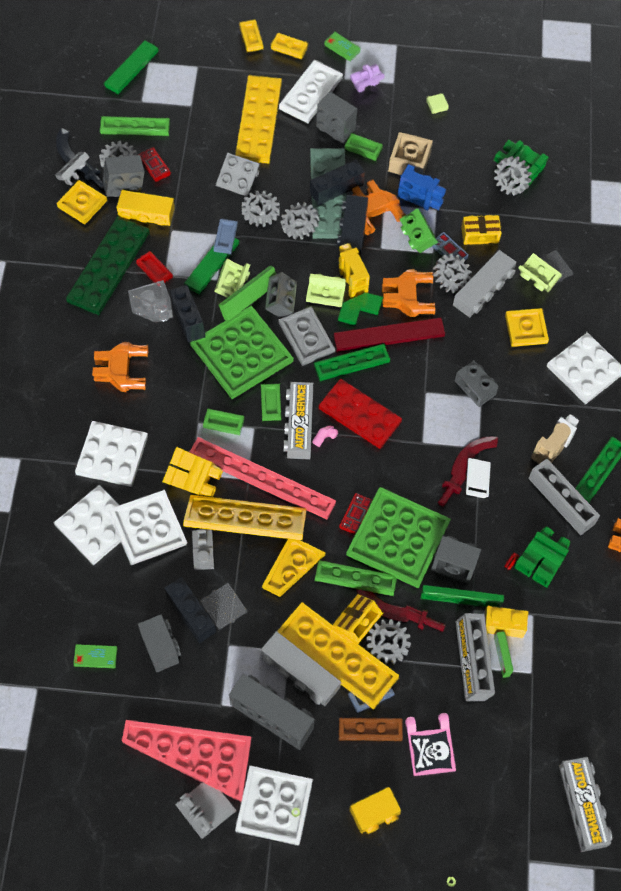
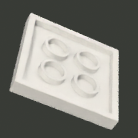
M588 333L580 337L547 364V367L585 404L621 377V364Z
M92 421L75 470L76 475L132 487L148 434Z
M100 485L54 522L55 526L93 565L121 542L109 514V509L120 505Z
M165 490L109 509V514L131 565L187 544Z
M250 766L235 831L299 845L313 779ZM294 808H298L300 810V815L298 817H294L292 815V810Z

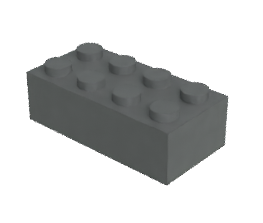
M242 674L229 693L230 705L301 750L314 729L315 719L312 718L313 715L305 709L299 710L296 708L295 703L290 699L279 697L273 688L269 686L265 688L260 685V681L256 677Z

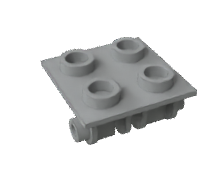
M227 153L216 186L248 197L254 178L259 175L258 167L260 164Z
M201 783L189 794L185 793L176 804L202 839L236 811L221 791L205 783Z

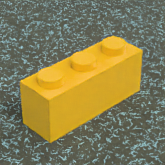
M125 190L121 191L117 204L119 217L143 223H156L158 225L170 226L175 210L174 198Z

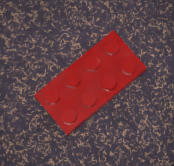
M342 379L337 382L319 404L321 411L379 449L382 448L402 422L401 417Z

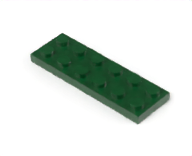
M118 216L66 297L67 302L100 315L150 233L149 228Z

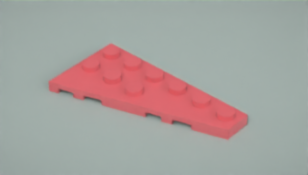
M126 720L122 738L124 744L242 802L251 745L250 736Z

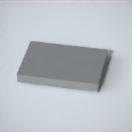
M312 306L279 319V325L302 366L335 353V348Z

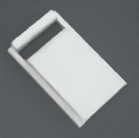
M468 458L466 495L481 498L488 497L490 462ZM468 488L486 490V493L471 491Z

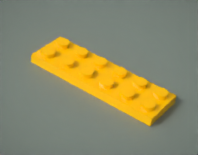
M248 75L236 156L253 162L270 164L282 84L281 78Z
M190 495L184 517V526L302 540L307 508Z
M304 603L297 607L277 631L341 681L342 686L372 709H375L399 678L397 673Z

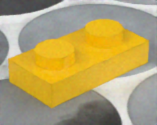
M256 20L240 22V30L247 52L263 49Z
M277 33L271 44V49L299 59L303 58L308 48L307 42Z

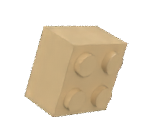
M399 132L390 157L388 172L402 175L408 164L415 167V172L424 175L431 153L432 140Z

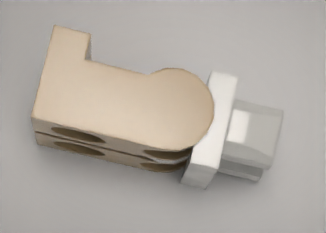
M570 414L566 419L561 417L554 427L551 436L548 439L542 437L538 441L531 458L538 464L545 459L552 463L563 448L570 444L577 429L575 426L579 420Z

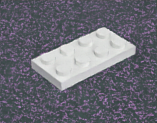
M314 60L279 104V109L309 123L317 112V104L329 92L332 93L342 80L343 74Z

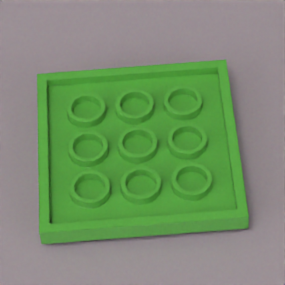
M252 305L241 311L231 320H226L206 332L205 338L190 342L192 348L231 399L294 361L292 355Z
M379 487L346 555L386 574L394 575L397 579L419 589L451 519Z

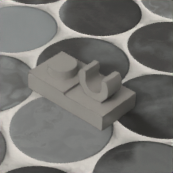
M78 152L55 176L58 180H65L67 185H72L70 177L73 176L75 179H79L78 174L74 171L83 168L87 164L86 160L90 157L85 152Z
M198 529L192 531L194 570L214 569L212 530Z

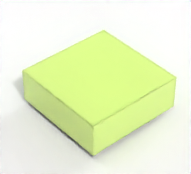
M443 93L427 97V103L432 114L448 110V104Z

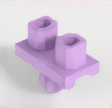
M366 64L363 66V70L350 75V79L358 92L364 91L365 87L369 85L375 86L379 84V81L385 77L377 64L372 66Z

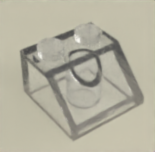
M163 280L128 291L132 313L155 323L166 321L173 317L170 296Z

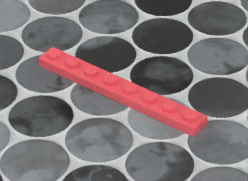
M198 437L189 453L215 463V466L222 469L223 472L294 505L307 508V511L324 519L329 518L336 504L334 499Z

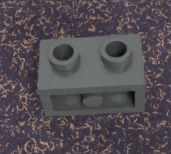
M283 272L270 277L265 309L279 318L294 313L297 281Z
M474 360L456 373L455 382L478 407L496 395L498 390L497 382L485 373L484 368Z

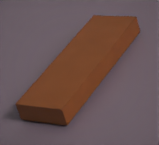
M339 718V740L402 741V718Z

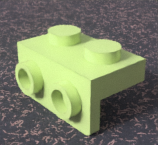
M534 253L523 266H519L520 275L527 281L529 279L534 281V286L540 291L546 290L549 292L562 276L561 273Z
M227 259L223 264L214 292L228 298L243 287L244 282L247 281L250 275V271H248L250 264L246 263L242 267Z
M310 274L306 302L342 307L346 279L323 276L322 274Z

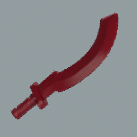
M498 437L479 438L463 448L454 462L451 472L453 477L449 482L444 481L442 487L447 489L438 501L440 506H445L453 492L460 494L462 490L460 486L467 478L465 473L468 467V458L472 459L482 450L497 447Z
M356 589L359 595L371 599L377 604L383 613L381 615L383 617L402 622L411 620L419 623L418 628L422 630L424 628L423 624L442 632L444 631L446 624L426 617L428 611L425 609L421 612L410 606L405 608L383 602L373 592Z

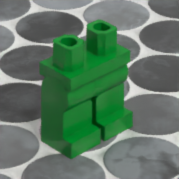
M508 140L503 147V150L508 154L506 155L499 151L494 158V161L498 164L503 159L511 156L514 159L519 157V162L525 160L524 166H529L527 171L532 173V175L528 176L532 180L528 183L529 186L545 168L548 160L547 155L537 154L529 146L523 145V142L520 140L517 143Z
M545 527L541 532H537L514 567L530 577L541 560L542 562L532 579L548 588L566 557L570 540L565 537H561L557 543L551 540L554 531L548 527Z

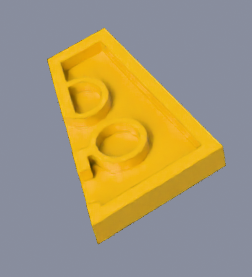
M288 539L264 581L262 588L281 597L325 556V552L301 540Z

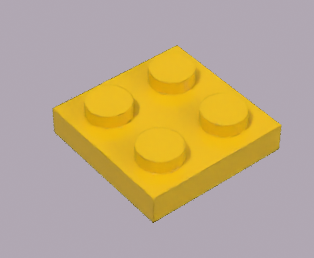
M78 180L57 202V207L83 224H86L107 202V197Z
M542 308L506 311L505 318L511 347L548 343L549 339Z

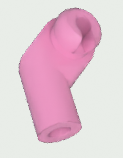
M333 426L321 428L312 443L320 447L325 438H336L338 430L334 429Z

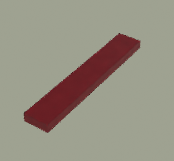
M442 318L334 333L337 352L374 347L381 344L389 345L445 337Z

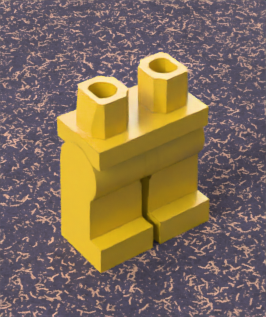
M349 243L341 245L339 247V273L341 276L343 275L346 283L349 284V297L352 299L363 293H368L370 276L359 256L358 249H352Z
M176 447L170 463L188 470L189 473L169 466L163 482L200 496L213 497L216 487L208 484L210 477L219 480L223 470L215 466L216 464Z

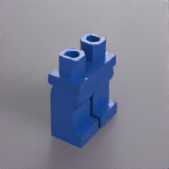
M408 164L401 176L397 197L421 206L427 211L430 207L439 210L443 204L444 199L442 198L446 192L445 188L439 186L440 180L436 178L433 180L427 175L423 176L414 171V166Z

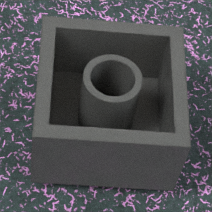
M329 92L317 104L316 127L331 135L335 140L344 143L351 133H354L356 130L357 108Z
M140 155L105 158L103 184L106 197H118L122 190L141 193L144 169Z
M442 536L431 571L469 584L481 549L472 543H462L455 537Z
M158 615L138 624L156 673L179 663L178 656L181 653L176 639H171L173 634L168 619L163 620L162 615Z

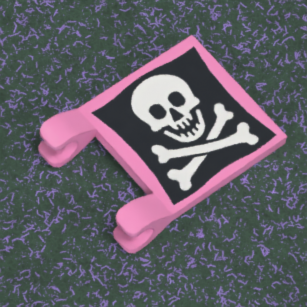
M441 713L438 716L440 729L416 732L415 718L408 717L405 723L414 776L456 771L447 713Z

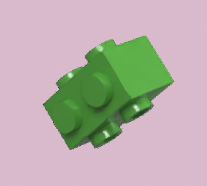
M418 208L400 219L402 223L400 228L405 236H409L410 240H408V243L413 250L416 249L419 253H422L438 243L425 216Z

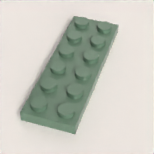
M310 148L311 180L345 165V148ZM345 193L319 206L311 196L312 206L316 209L320 219L317 221L319 226L314 227L315 232H312L313 239L338 238V235L342 234V229L339 228L340 218H344L342 203L346 201L347 194Z

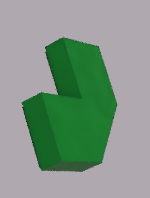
M363 293L344 302L338 321L356 326L360 311L378 315L383 297Z

